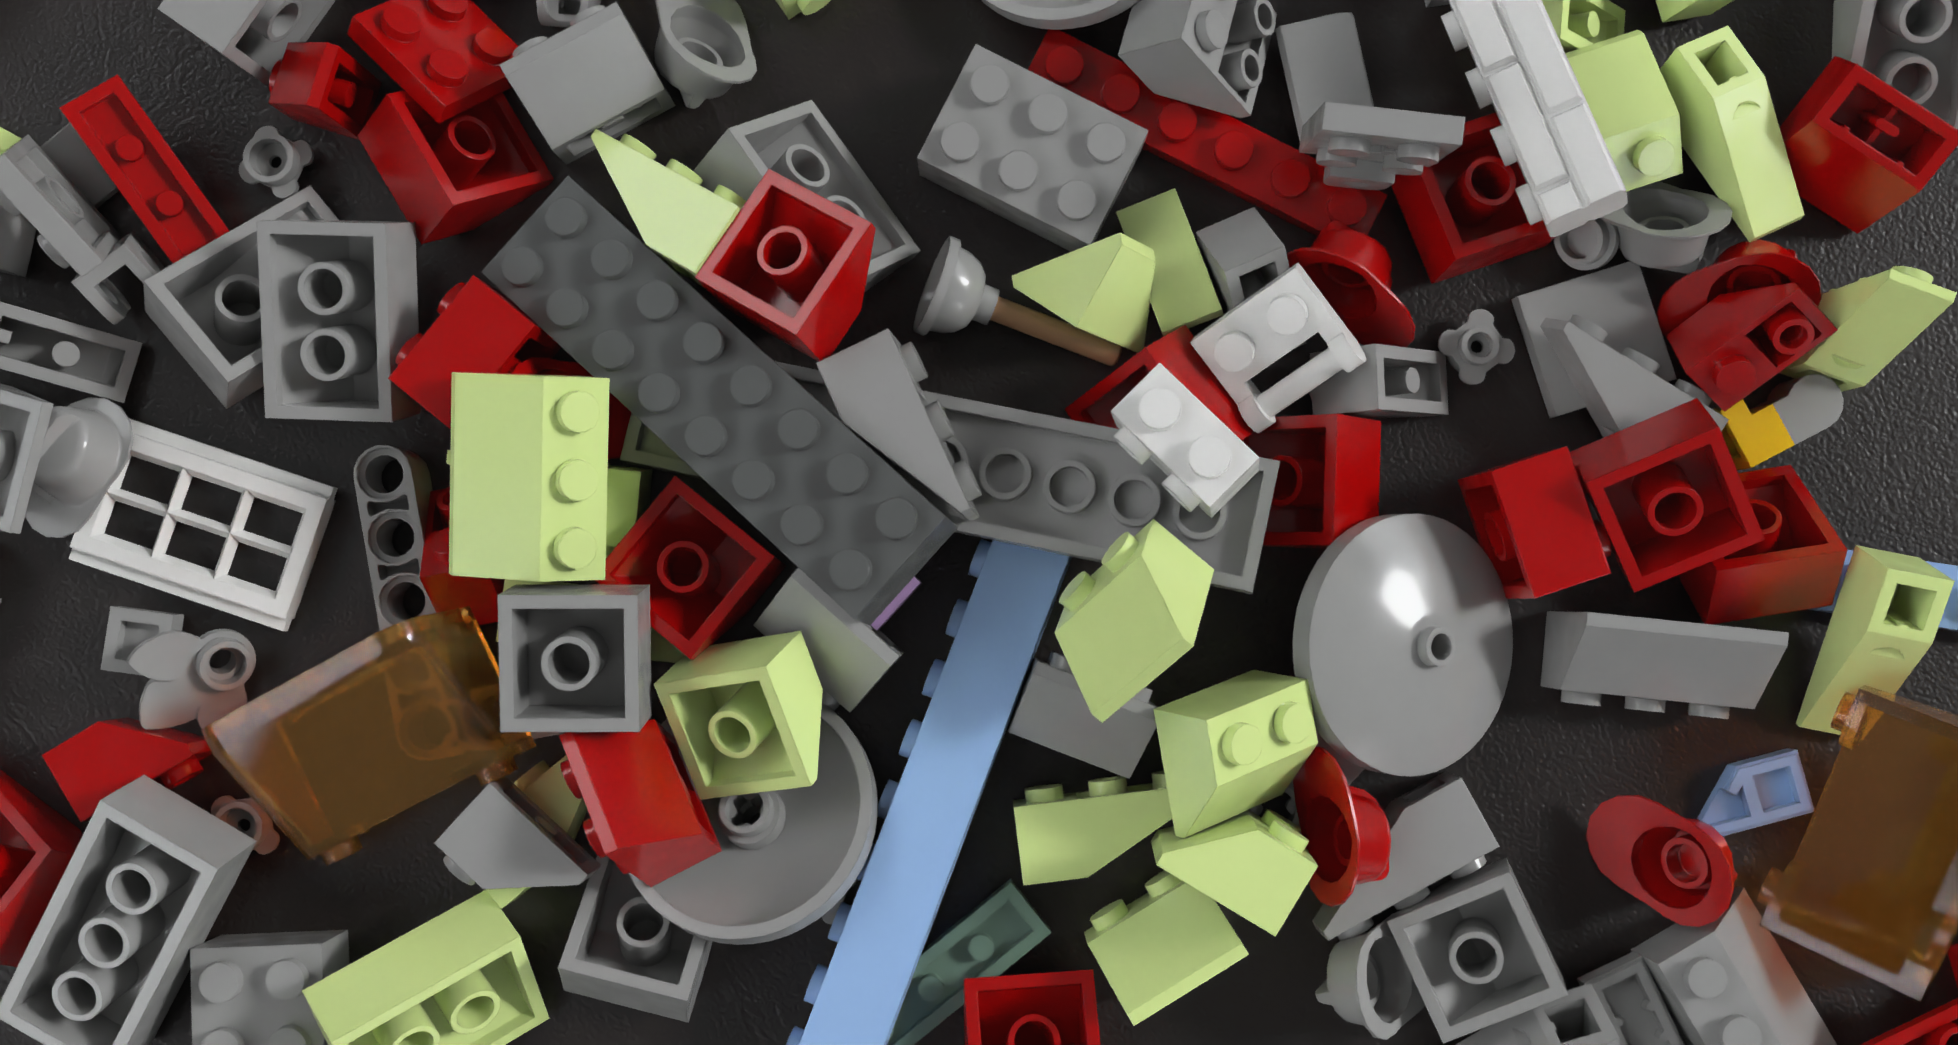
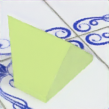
M1117 233L1012 275L1013 287L1073 326L1137 353L1144 349L1155 269L1154 249L1122 233Z

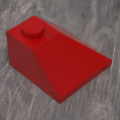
M674 476L606 558L605 580L595 581L600 585H650L651 627L689 659L694 660L751 610L786 565L677 476Z

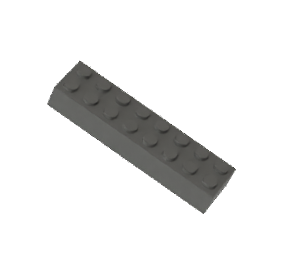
M567 176L481 271L593 377L610 378L609 392L853 619L871 625L957 530V525L571 177Z

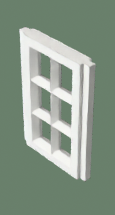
M130 419L133 433L130 458L118 478L106 492L92 517L78 532L74 533L70 544L72 550L68 559L280 631H288L301 602L336 501L334 498L338 488ZM131 456L179 472L168 505L120 489ZM192 477L242 493L231 525L181 509ZM255 497L303 513L292 546L243 530ZM116 501L164 517L153 549L104 534ZM177 521L226 537L215 571L165 554ZM239 542L287 558L276 591L228 575Z

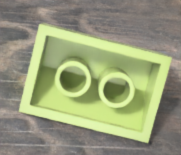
M452 372L449 520L450 575L536 582L605 580L610 378Z
M486 890L302 990L328 1045H506L550 1019L521 937Z

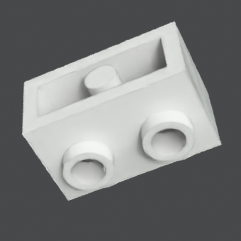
M1160 362L1111 410L1115 424L1120 429L1113 436L1114 439L1139 464L1143 465L1150 458L1168 476L1161 483L1163 487L1189 512H1192L1199 506L1212 518L1259 471V457Z

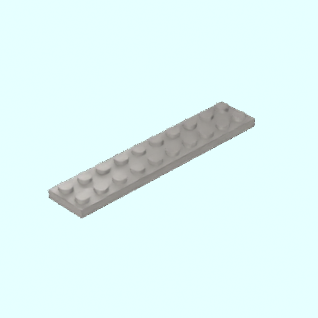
M776 362L842 422L819 370ZM922 390L928 404L938 400L943 407L955 434L954 437L945 440L955 463L964 459L967 461L981 490L982 495L972 500L979 518L970 521L859 437L957 525L956 533L1101 563L1103 556L1118 537L1125 532L1135 536L1154 519L1214 569L1210 586L1253 594L1280 461L1259 457V471L1211 518L1199 506L1192 512L1185 509L1163 487L1161 483L1168 476L1150 458L1141 465L1131 457L1113 437L1120 429ZM631 412L620 460L632 465L703 479Z

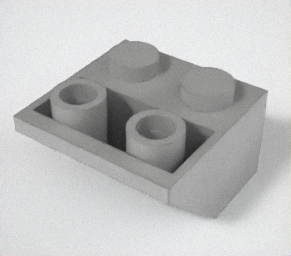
M1140 0L1131 8L1118 56L1154 94L1238 118L1251 116L1258 86L1262 80V71L1271 36L1275 29L1277 13L1268 0Z
M617 2L607 7L596 5L581 11L573 17L570 27L550 38L539 36L525 41L513 51V58L500 64L503 73L550 148L566 165L596 149L590 137L595 129L615 139L676 106L641 41Z
M1051 651L1047 662L1034 657L1007 730L1009 733L1130 779L1156 729L1153 709L1159 706L1149 701L1153 690L1145 687L1103 723L1091 714L1065 655Z

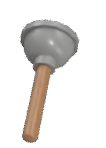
M952 236L945 240L933 264L920 298L913 324V332L923 336L929 331L952 333L967 327L971 320L987 325L989 320L1108 366H1113L1118 362L1122 352L1120 345L1079 329L1072 324L1000 297L999 289L985 284L986 274L981 262L972 253L961 248V240Z

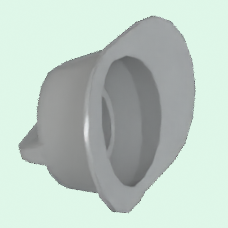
M655 0L660 24L654 49L655 66L671 85L680 90L686 107L695 109L705 99H714L724 95L733 84L751 81L757 72L756 60L752 52L746 20L739 4L735 0Z
M1657 181L1627 191L1628 204L1617 211L1600 217V219L1618 227L1620 235L1619 248L1624 257L1630 262L1647 268L1689 274L1694 272L1701 264L1709 235L1720 232L1728 226L1733 211L1725 201L1714 195L1681 189Z
M92 397L74 402L68 407H53L25 518L32 529L45 537L65 538L78 532L92 517L106 492L118 478L130 458L133 444L132 426L122 407L106 398Z
M1387 918L1369 932L1342 940L1334 945L1327 964V979L1315 991L1317 1001L1332 1005L1335 1012L1343 1020L1365 1026L1374 1038L1387 1040L1395 1035L1405 1023L1425 1006L1388 926Z

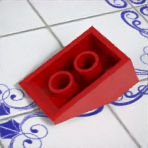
M1 769L0 965L18 967L83 833L78 827Z

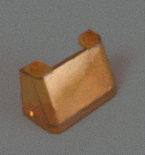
M470 606L414 617L385 628L221 717L201 730L212 755L308 860L322 856L326 866L364 849L359 838L369 833L370 828L477 776L481 787L501 779L519 769L514 760L515 757L537 747L530 732H500L499 666Z
M1864 685L1859 688L1857 695L1846 692L1835 711L1831 728L1841 732L1838 743L1841 745V749L1795 858L1790 861L1784 872L1772 867L1761 887L1757 902L1767 906L1759 925L1921 1001L1935 979L1958 930V715Z

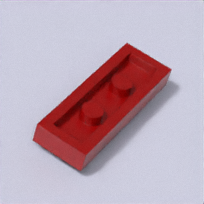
M118 74L60 107V110L172 264L230 231Z

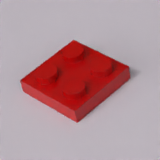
M389 0L352 16L347 35L438 123L512 87L503 73L500 64L513 58L512 53L518 45L472 0Z

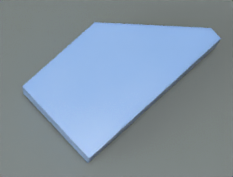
M1786 748L1727 764L1697 819L1714 827L1722 836L1815 812L1798 750Z

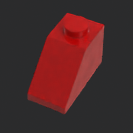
M288 42L283 59L275 63L270 73L269 91L271 96L268 103L292 120L359 140L358 134L371 117L382 82L338 45L328 42Z

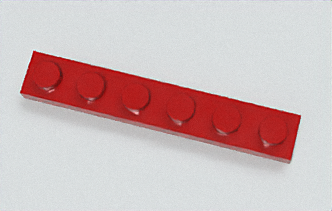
M1048 29L1028 68L1029 71L1149 130L1142 149L1317 237L1324 226L1333 220L1341 221L1353 230L1368 235L1388 196L1379 190H1365L1324 184V170L1327 166L1317 164L1315 158L1305 153H1299V150L1228 114L1154 94L1126 63L1060 30Z

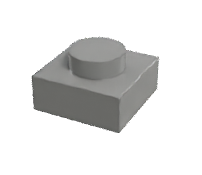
M110 606L101 670L141 675L127 663V658L131 652L143 641L159 633L171 630L182 631L184 614L125 606Z

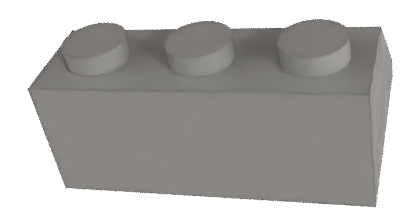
M812 100L728 128L693 170L703 179L700 186L714 192L718 185H722L747 201L767 170L771 169L871 222L876 231L864 292L914 258L921 251Z
M256 220L265 418L394 422L420 414L421 405L388 379L398 366L395 363V359L402 346L411 337L419 333L415 222Z
M1547 611L1540 686L1561 689V702L1601 706L1602 694L1625 696L1624 708L1665 713L1666 700L1689 702L1688 715L1729 719L1730 707L1755 709L1788 646L1789 632L1593 612Z
M1738 886L1734 888L1729 908L1717 921L1701 927L1684 926L1675 923L1631 949V952L1642 955L1666 1008L1686 1045H1837L1744 887Z

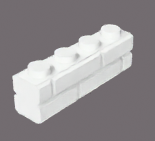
M1448 0L1452 11L1440 17L1455 52L1468 47L1476 68L1465 72V75L1479 108H1484L1490 104L1494 106L1501 125L1491 129L1490 133L1504 166L1506 167L1515 162H1518L1526 184L1515 188V191L1529 224L1533 225L1543 220L1549 236L1556 237L1584 225L1589 220H1596L1617 211L1628 204L1626 188L1542 0Z

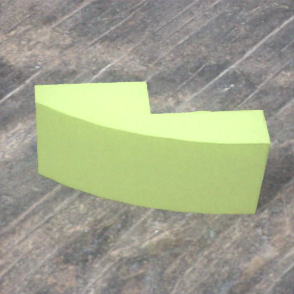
M1175 188L1116 211L1124 235L1154 249L1155 269L1150 303L1163 337L1185 324L1189 329L1224 315Z

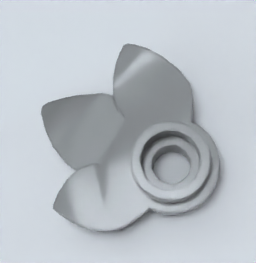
M215 629L200 637L180 630H171L159 633L143 641L127 658V663L135 671L147 678H151L146 683L140 698L139 721L141 726L145 729H164L197 719L199 726L212 740L218 741L226 736L241 722L247 710L248 702L244 683L252 675L256 664L255 650L250 641L241 633L231 629ZM219 650H229L231 652V658L225 666L221 668L210 667V658L215 652Z

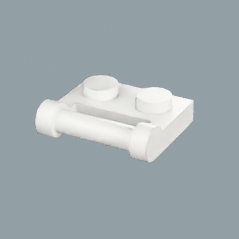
M1299 262L1195 335L1190 342L1235 401L1244 421L1256 433H1260L1274 424L1277 413L1342 369L1349 373L1366 362L1365 353L1358 341ZM1319 332L1327 343L1328 348L1263 393H1260L1251 381V378Z

